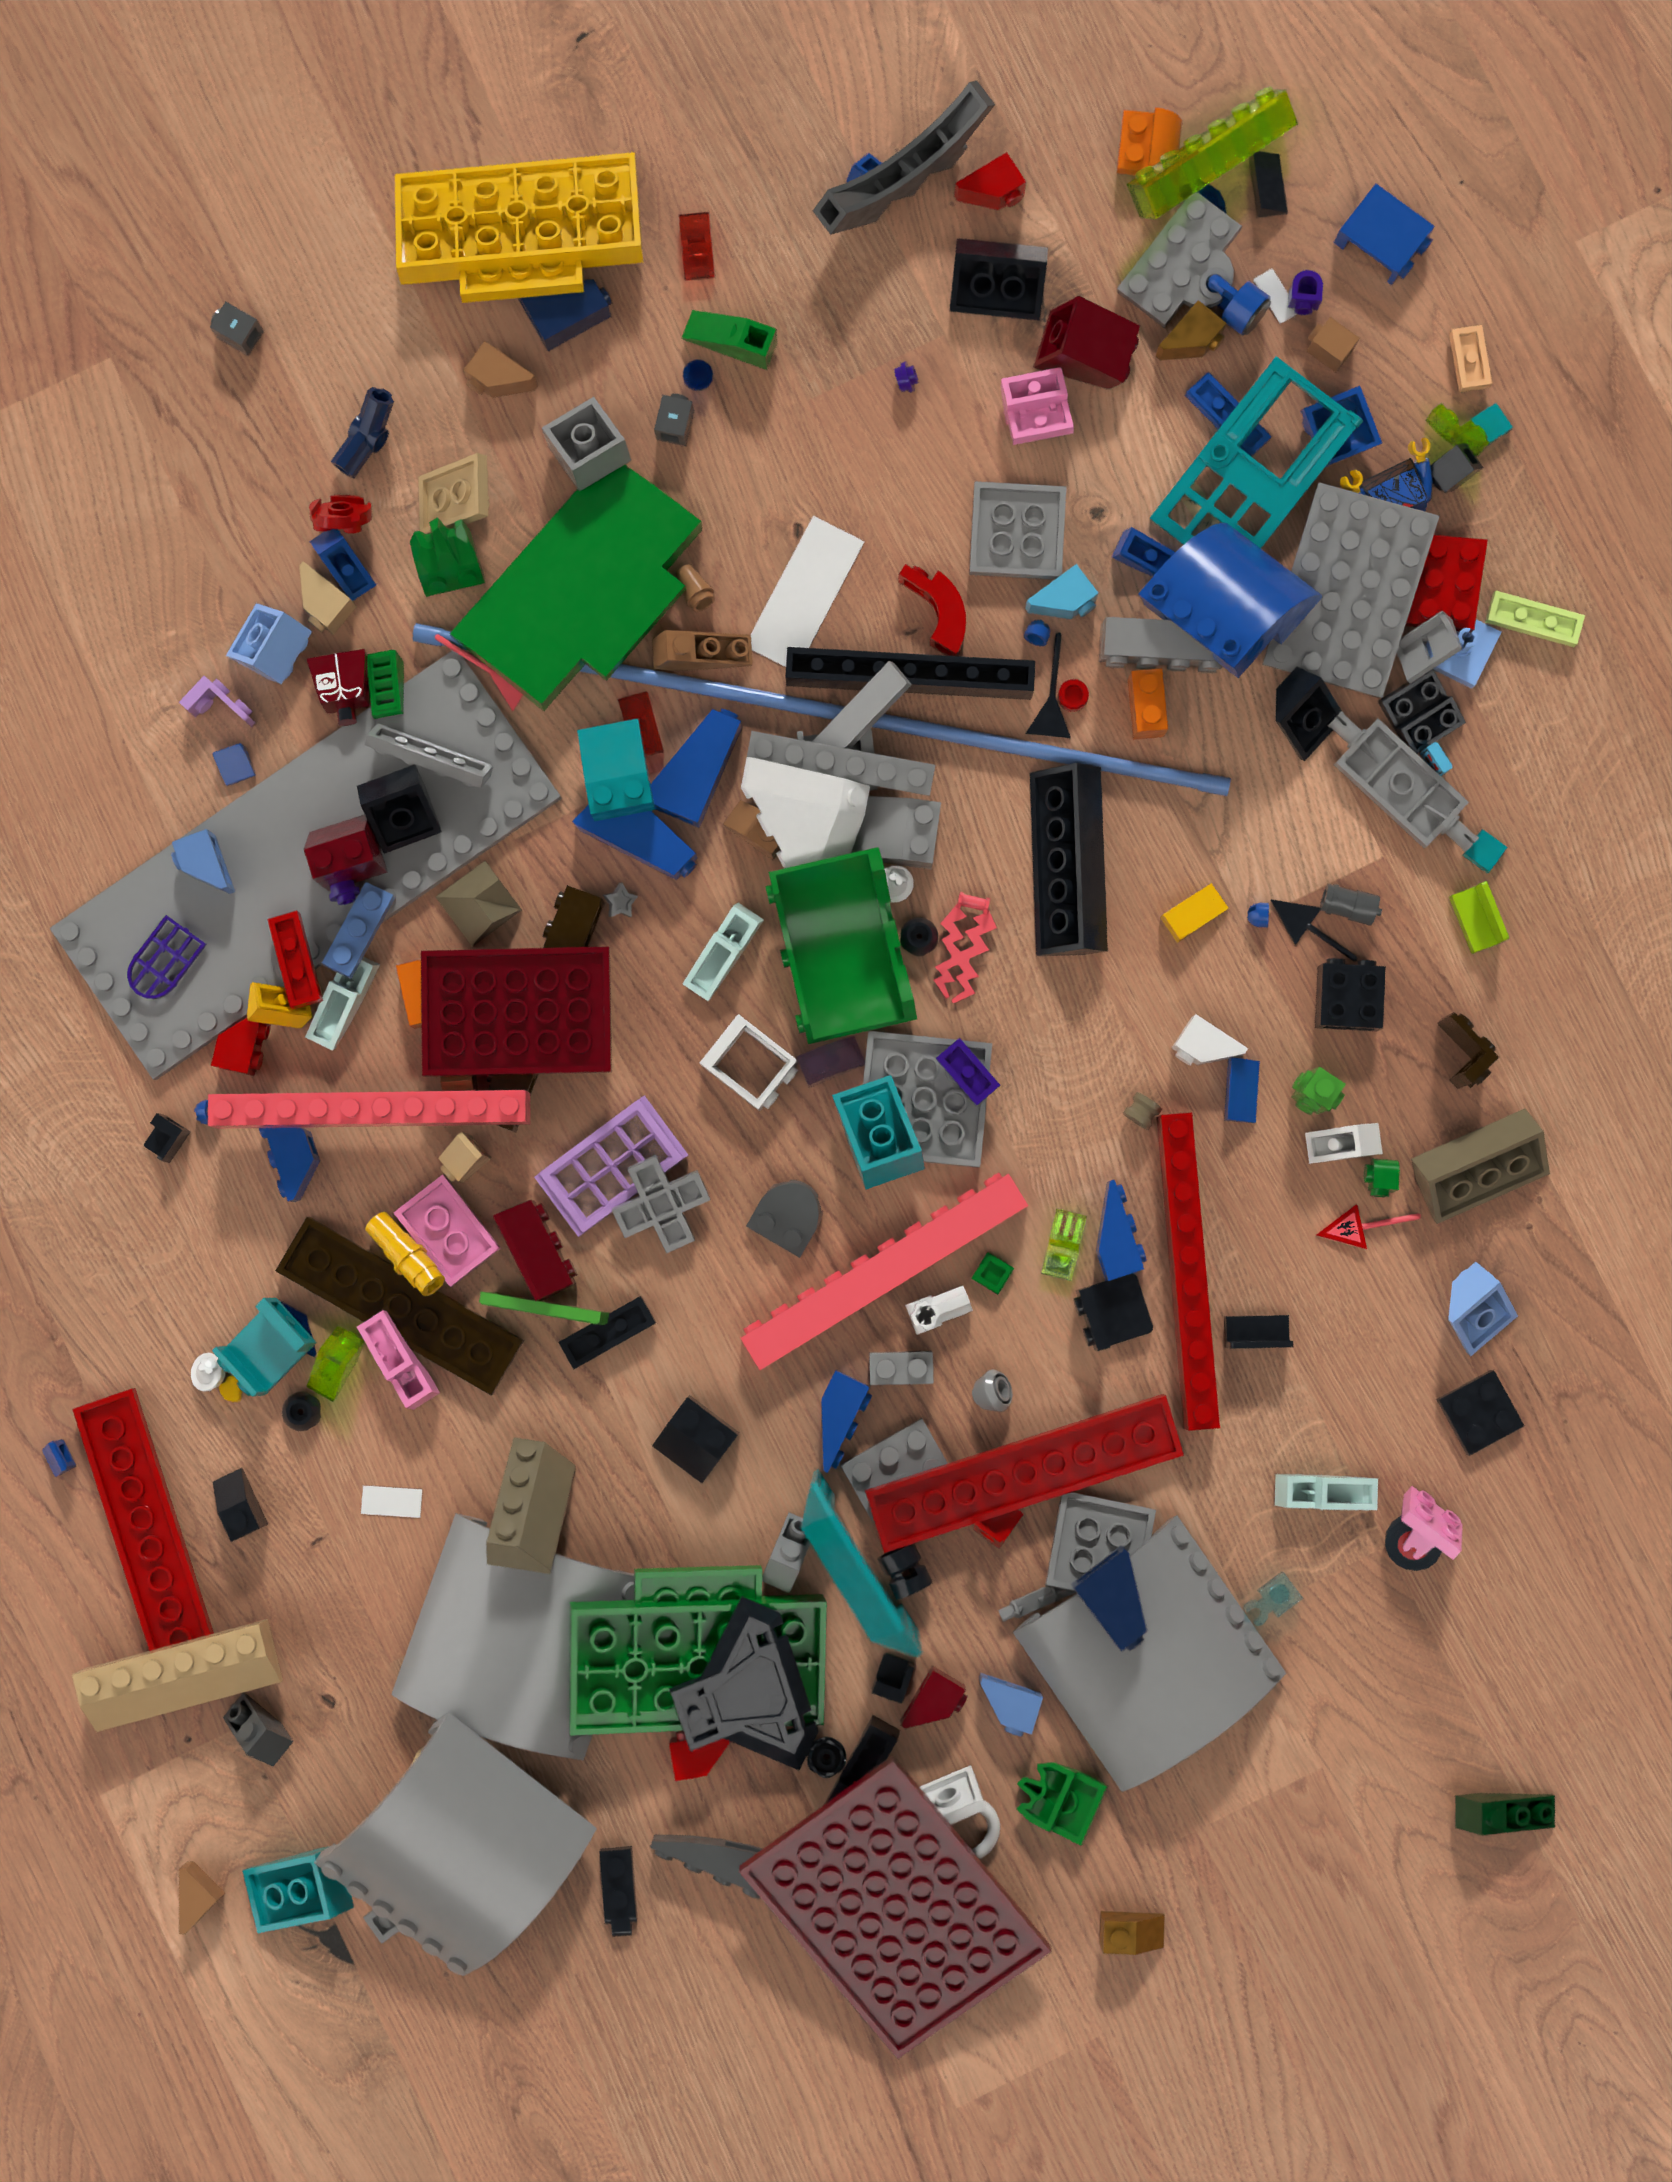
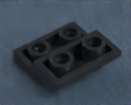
M1434 669L1411 684L1409 682L1405 683L1378 701L1399 738L1416 754L1466 723L1454 698L1447 696Z

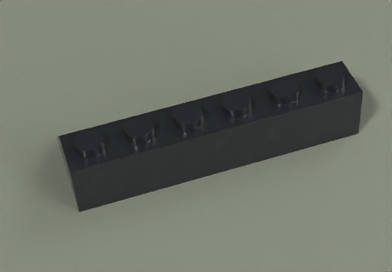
M1073 763L1030 773L1036 956L1087 955L1108 952L1101 767Z

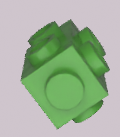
M1319 1066L1311 1071L1302 1072L1292 1085L1295 1092L1291 1098L1297 1101L1295 1106L1308 1115H1312L1313 1112L1315 1114L1329 1112L1331 1109L1335 1110L1343 1100L1345 1094L1341 1091L1346 1084Z

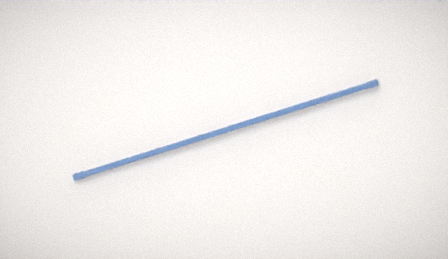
M418 623L414 626V642L445 646L435 639V635L439 634L461 649L467 650L450 636L451 631ZM586 664L579 671L599 675ZM621 664L610 676L611 678L832 720L845 707ZM883 714L872 726L889 731L1063 764H1087L1101 767V771L1194 788L1202 792L1223 796L1228 795L1231 778L1193 773Z

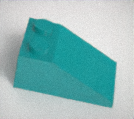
M639 719L577 730L590 814L594 821L656 810Z
M891 1075L832 1095L865 1189L925 1169L921 1147Z
M330 1846L242 1870L257 1934L328 1920L354 1908L352 1895L349 1894L347 1888L337 1880L330 1879L324 1875L322 1869L314 1863L320 1852Z

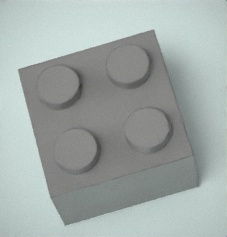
M594 397L542 427L550 451L579 492L631 461L625 439Z

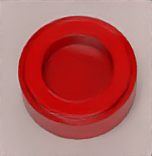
M1077 679L1065 681L1058 691L1060 706L1070 712L1081 710L1089 698L1087 686Z

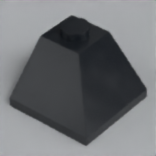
M1296 667L1276 688V722L1299 758L1305 761L1333 731L1328 725L1342 710L1321 677Z

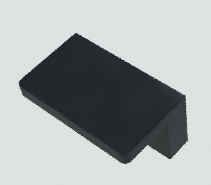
M1289 1315L1224 1316L1225 1348L1294 1347V1341H1290Z

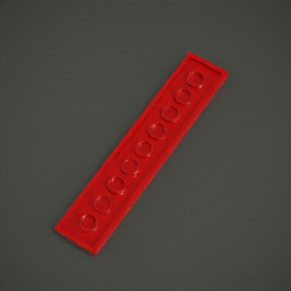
M136 1388L72 1409L149 1651L214 1634Z
M1161 1394L864 1491L882 1549L886 1553L975 1524L976 1521L981 1522L1184 1456L1167 1397L1165 1394Z

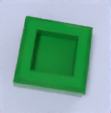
M987 1252L971 1279L998 1295L1014 1268Z

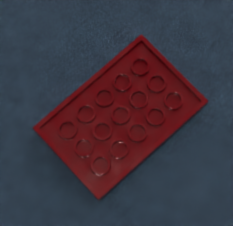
M610 947L421 951L422 1076L612 1073Z

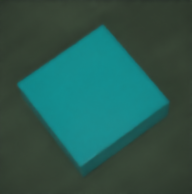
M1494 403L1468 422L1485 447L1510 432L1513 428L1497 403Z
M1482 829L1477 834L1479 839L1462 856L1484 872L1489 873L1508 847Z

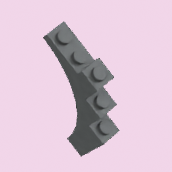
M977 80L969 82L954 102L918 137L869 172L845 184L828 189L813 209V212L830 235L877 222L892 201L915 195L930 174L953 168L967 150L966 142L995 106V103Z

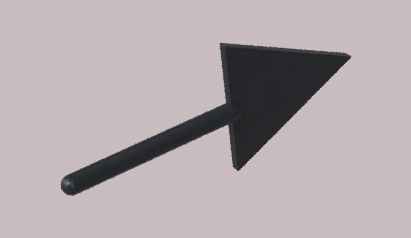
M1271 900L1295 945L1308 929L1353 962L1357 961L1356 955L1311 924L1319 913L1320 907Z

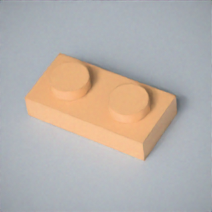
M1482 325L1452 329L1449 336L1459 392L1490 388L1492 379Z

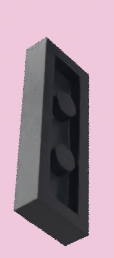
M639 1296L609 1313L608 1323H605V1325L591 1323L558 1343L574 1370L656 1324V1321L643 1297Z

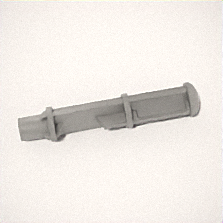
M1045 1586L1016 1600H1012L1008 1606L998 1611L1003 1622L1013 1617L1021 1618L1028 1613L1057 1602L1076 1592Z

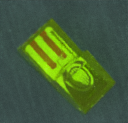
M1056 1209L1041 1274L1072 1281L1087 1216Z

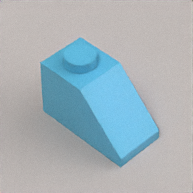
M1076 564L1029 598L1025 609L1031 614L1073 619L1078 614L1083 617L1096 607L1094 602H1096L1099 593Z

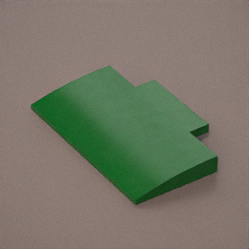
M624 464L580 492L577 489L450 632V636L541 710L545 711L585 664L607 681L684 593L686 586L667 570L701 533L702 523L683 506Z
M761 1565L634 1569V1600L570 1602V1736L683 1731L669 1688L702 1676L741 1596L780 1613L783 1624L775 1627L777 1637L786 1634L788 1636L811 1707V1711L803 1715L805 1723L815 1721L816 1725H824L826 1599L823 1594L762 1596L763 1568ZM763 1633L756 1636L758 1644L765 1641ZM792 1721L784 1723L785 1727L793 1726Z

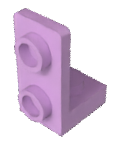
M203 676L179 701L186 710L197 717L199 713L203 714L209 710L213 704V699L217 695L251 727L256 723L249 717L253 711L240 699L235 703L226 695L230 690L217 678L211 682L207 677Z

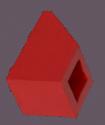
M245 1018L219 1034L211 1066L255 1076L256 1070L259 1071L263 1063L264 1055L261 1052L263 1040H267L269 1037L271 1024L248 1021Z
M677 1731L675 1733L676 1737H671L669 1742L675 1782L707 1776L730 1744V1741L722 1738L690 1751L683 1731Z

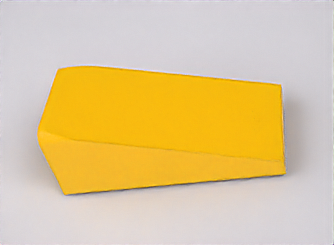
M1211 883L1164 913L1160 918L1178 943L1229 908Z

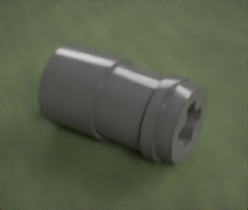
M1338 884L1326 885L1320 903V911H1324L1326 914L1339 915L1348 918V920L1369 926L1373 924L1376 915L1381 916L1382 909L1379 908L1380 896L1360 890L1339 887Z

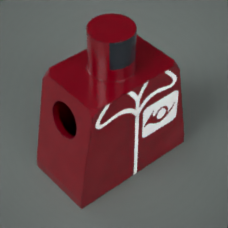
M365 649L307 658V664L319 701L326 713H337L338 724L341 726L356 724L355 709L366 708L370 705L367 669L368 654Z

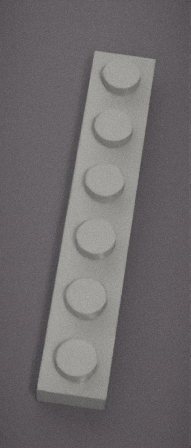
M751 731L747 757L836 776L862 784L930 796L936 766L934 764Z

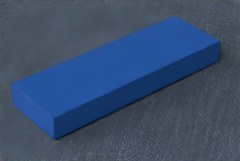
M1209 372L1185 394L1193 405L1218 430L1239 404ZM1258 423L1240 448L1252 457L1272 436Z

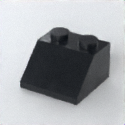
M415 764L357 786L360 805L384 854L442 833L429 794Z
M689 1395L652 1446L700 1483H703L740 1432Z

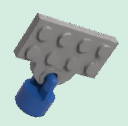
M1195 190L1190 193L1117 288V292L1164 328L1183 304L1192 308L1199 300L1208 308L1219 307L1224 311L1221 319L1242 336L1248 335L1260 322L1271 304V297L1251 281L1246 282L1239 291L1232 287L1234 270L1231 260L1224 251L1241 231L1242 225Z

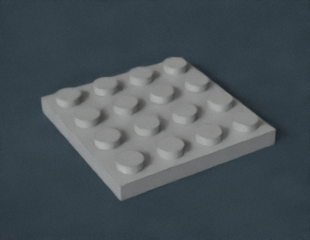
M868 1031L863 1084L889 1075L892 1076L921 1147L923 1161L980 1168L987 1098L975 1106L936 1060V1057L956 1040ZM962 1040L990 1072L992 1043Z

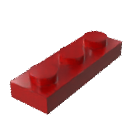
M296 910L267 919L290 1008L294 1010L323 1001L300 912Z

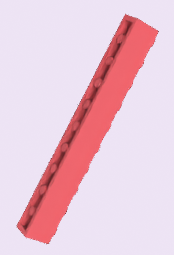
M526 1090L208 1094V1126L217 1129L530 1125V1093Z
M998 1172L984 1181L986 1188L975 1193L972 1188L959 1196L957 1200L960 1204L950 1210L946 1205L930 1214L933 1220L922 1226L920 1221L904 1230L906 1237L895 1242L892 1237L877 1247L880 1252L869 1259L865 1254L850 1263L853 1268L851 1271L844 1275L840 1271L835 1272L824 1279L826 1286L820 1290L815 1291L811 1287L797 1296L800 1301L789 1308L785 1303L770 1312L773 1317L771 1320L764 1324L757 1320L743 1330L746 1335L740 1339L758 1369L762 1370L1026 1208L1028 1204L1011 1176L1007 1174L1002 1177Z

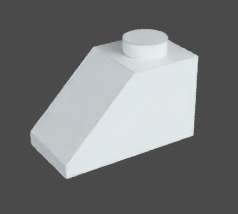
M1197 1014L1191 1017L1172 1046V1049L1177 1051L1175 1056L1190 1066L1192 1063L1200 1065L1240 1057L1248 1050L1247 1047Z
M1378 1123L1359 1124L1305 1133L1309 1164L1383 1154Z

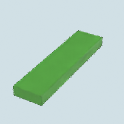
M481 1292L479 1303L482 1305L597 1325H605V1323H608L609 1312L535 1301L533 1299L493 1292Z

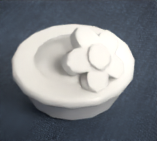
M899 865L885 868L891 903L905 900L911 894L914 887V879L911 872Z
M203 1353L197 1357L192 1365L191 1380L193 1385L200 1391H211L224 1380L225 1371L218 1365V1358L215 1354Z

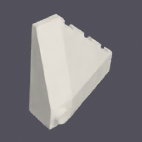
M747 757L741 789L746 798L753 797L761 812L756 817L766 836H774L780 848V851L776 854L782 866L788 868L851 853L865 816L870 786L836 776Z

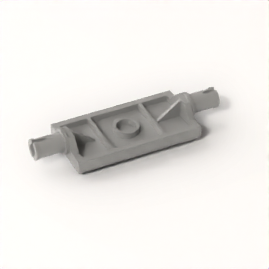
M1341 711L1328 725L1329 728H1332L1349 744L1347 746L1349 749L1334 766L1424 849L1440 833L1442 835L1445 833L1464 852L1479 839L1478 836L1474 835L1458 820L1460 818L1458 814L1469 802L1382 721L1377 719L1367 730H1361Z

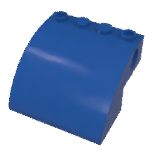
M1228 523L1212 525L1192 537L1165 562L1138 593L1144 606L1162 620H1171L1211 651L1214 660L1237 678L1245 672L1272 639L1282 645L1322 598V595Z

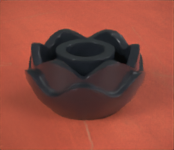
M921 917L913 918L907 921L901 928L900 943L903 949L912 955L924 956L936 948L938 944V930L928 919ZM921 934L922 938L917 939L916 935Z
M307 1392L294 1393L283 1404V1420L293 1430L307 1431L320 1421L321 1404L316 1397ZM299 1409H303L304 1413L302 1415L299 1414Z
M832 1737L817 1739L813 1742L807 1754L809 1769L822 1778L833 1777L841 1772L846 1765L845 1748L838 1740ZM828 1754L830 1758L824 1759V1755Z

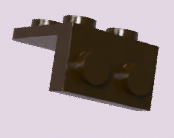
M1453 1012L1442 1018L1438 1025L1471 1060L1449 1081L1457 1089L1467 1085L1471 1088L1475 1084L1479 1085L1491 1074L1488 1068L1499 1056L1494 1052L1496 1047L1490 1040L1484 1036L1480 1038L1472 1030L1474 1025L1465 1015H1457Z

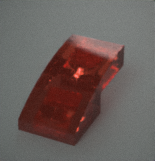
M709 212L680 214L679 225L685 281L715 278Z

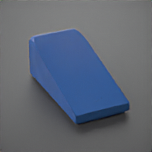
M1131 527L1122 533L1112 558L1153 577L1175 551Z

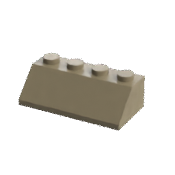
M1526 1109L1508 1115L1411 1159L1415 1180L1436 1224L1550 1174L1544 1131Z
M513 1438L486 1542L488 1565L551 1574L576 1465L545 1442Z

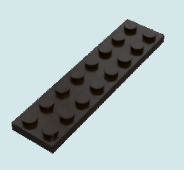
M306 1217L275 1270L363 1322L382 1310L387 1311L411 1350L491 1396L495 1393L524 1342L523 1339L438 1290L429 1296H423L403 1275L396 1273L394 1265L311 1217Z

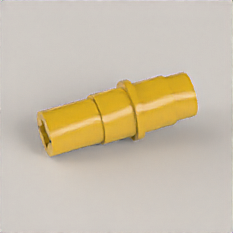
M387 1212L375 1215L365 1227L366 1232L394 1264L396 1273L403 1275L423 1296L435 1293L443 1285L445 1277L438 1270L436 1264L428 1257L425 1247L417 1244L408 1233H405Z

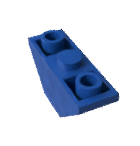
M259 1128L263 1139H268L271 1150L267 1151L270 1164L273 1168H277L280 1180H277V1186L283 1198L286 1197L289 1202L300 1201L320 1163L311 1132L304 1128Z

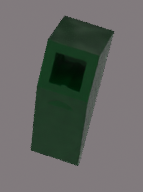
M1508 1793L1455 1795V1828L1481 1836L1555 1828V1795Z

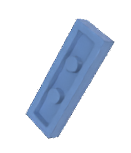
M365 882L322 961L323 966L352 979L395 899L393 894Z

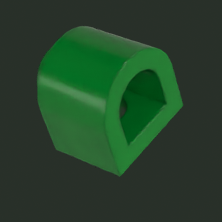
M1372 1158L1370 1164H1365L1364 1183H1368L1370 1196L1386 1198L1389 1197V1193L1399 1190L1400 1165L1398 1160Z

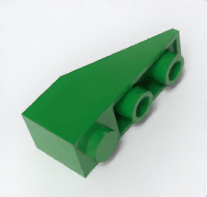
M692 310L682 335V340L765 370L768 369L778 343L776 328L748 318Z

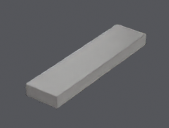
M888 661L812 742L851 749L912 684L894 662Z

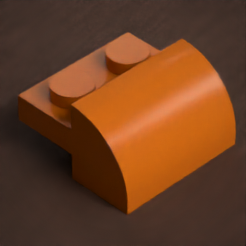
M1155 107L1154 113L1124 110L1116 174L1145 176V182L1175 185L1182 130L1181 118L1170 110Z

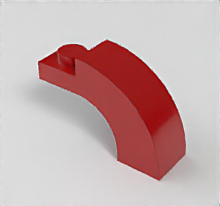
M905 564L899 573L898 583L925 599L933 607L937 616L938 624L930 637V646L946 656H959L966 631V612L960 593L951 580L939 570L930 580L928 573L920 567L913 566L911 568Z

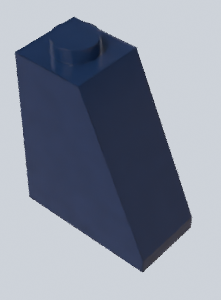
M594 279L584 280V292L518 298L547 351L556 348L611 317L609 305L612 304L610 296L604 287L598 288Z
M1121 1545L1070 1585L1122 1652L1126 1648L1130 1651L1141 1644L1144 1640L1142 1635L1147 1632L1130 1554Z

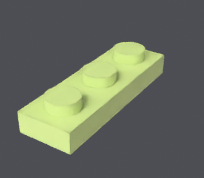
M1495 591L1492 594L1485 623L1575 647L1578 644L1585 615Z

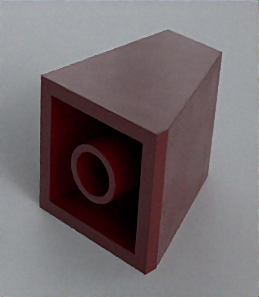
M1077 296L1050 310L1033 367L1042 371L1061 367L1063 376L1066 378L1111 389L1123 384L1130 374L1131 367L1129 363L1139 343L1137 336L1140 325L1081 296Z
M365 814L309 832L304 846V853L312 879L326 890L330 891V886L341 881L353 880L354 883L388 873L380 845Z

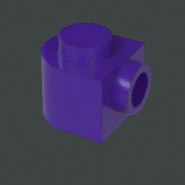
M1304 270L1295 276L1288 292L1287 308H1293L1294 312L1298 315H1309L1313 313V310L1318 311L1323 295V281L1318 273Z

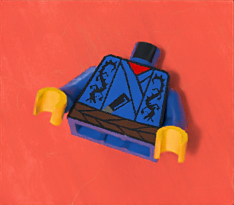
M1425 437L1421 439L1423 444L1421 452L1416 450L1415 441L1409 443L1408 451L1411 455L1416 456V461L1413 462L1409 458L1364 481L1360 471L1352 470L1350 475L1353 477V484L1351 485L1348 478L1343 476L1339 482L1340 486L1345 490L1426 512L1427 504L1432 497L1430 461L1428 458H1425V454L1430 450L1429 440Z

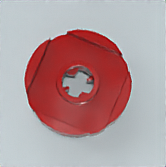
M333 495L330 496L331 502L322 504L320 498L309 505L313 529L319 532L343 529L345 533L355 534L362 531V525L372 520L371 503L368 502L365 505L364 498L359 496Z

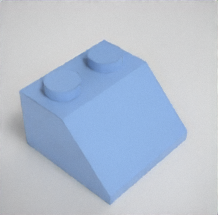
M256 603L226 656L257 674L282 684L284 679L288 678L292 673L293 664L299 653L303 652L307 647L308 638L312 631L286 613Z

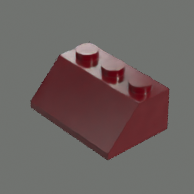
M528 1200L493 1215L535 1301H543L576 1284L573 1277L578 1275L570 1259L564 1260L559 1250L564 1247L556 1231L550 1232L546 1221L550 1220L542 1203L537 1205L535 1200Z

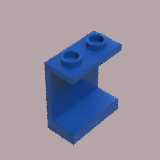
M1376 183L1341 227L1334 243L1344 250L1347 244L1352 242L1392 272L1387 282L1393 285L1398 277L1404 279L1415 264L1411 261L1417 253L1422 256L1433 240L1429 236L1435 226Z

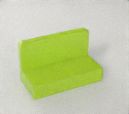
M1487 881L1449 897L1471 954L1493 947L1509 939L1508 932Z

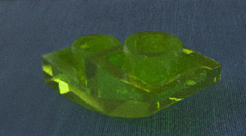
M1443 403L1435 407L1425 420L1435 432L1451 445L1456 446L1467 443L1476 457L1482 454L1489 445L1487 435L1482 427L1475 425L1471 419L1460 426L1456 414L1451 409H1447Z

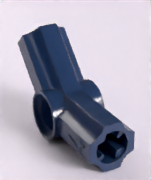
M372 387L367 390L360 414L352 421L348 429L347 439L331 460V463L336 468L353 479L371 454L380 451L388 439L389 430L386 429V425L394 400L391 397L392 394L385 389Z

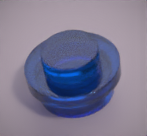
M703 360L689 362L683 370L684 383L694 391H702L708 388L713 381L711 366Z

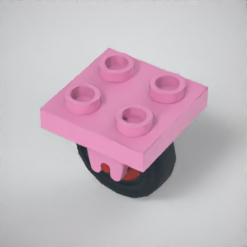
M1411 1486L1404 1494L1402 1515L1392 1521L1386 1531L1385 1547L1387 1553L1396 1565L1406 1570L1419 1571L1428 1569L1437 1562L1442 1552L1451 1559H1454L1461 1552L1463 1524H1461V1520L1455 1513L1450 1510L1444 1511L1439 1507L1430 1494L1423 1490L1418 1491Z

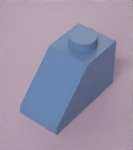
M205 829L172 842L175 852H172L171 856L178 870H182L189 876L231 894L235 892L215 834Z
M980 1673V1684L999 1722L1005 1726L1004 1730L1017 1736H1023L1024 1732L1032 1735L1043 1700L1041 1692Z

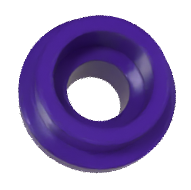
M906 361L901 362L900 367L894 368L898 386L901 392L907 390L910 393L914 392V385L919 383L916 370L913 365L908 366Z
M353 880L341 881L330 886L331 894H329V899L332 902H337L338 905H347L356 900L355 896L359 895L360 889L355 886Z

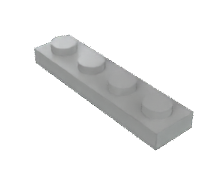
M379 723L366 736L365 746L373 748L379 754L395 756L403 759L409 765L415 764L416 766L430 769L436 775L449 776L460 780L462 784L469 787L481 788L491 777L493 766Z

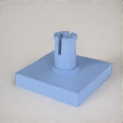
M1477 619L1475 630L1469 633L1470 628H1464L1460 632L1456 631L1462 650L1433 668L1435 671L1471 689L1476 685L1501 634V631ZM1427 641L1426 647L1430 658H1432L1433 653L1429 641Z

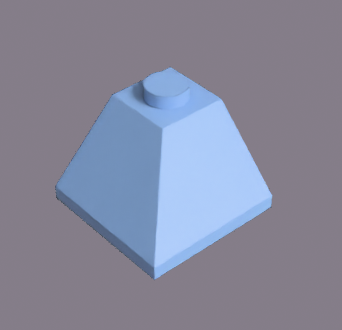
M1477 1262L1462 1271L1452 1282L1448 1318L1464 1349L1472 1356L1518 1317L1501 1282Z

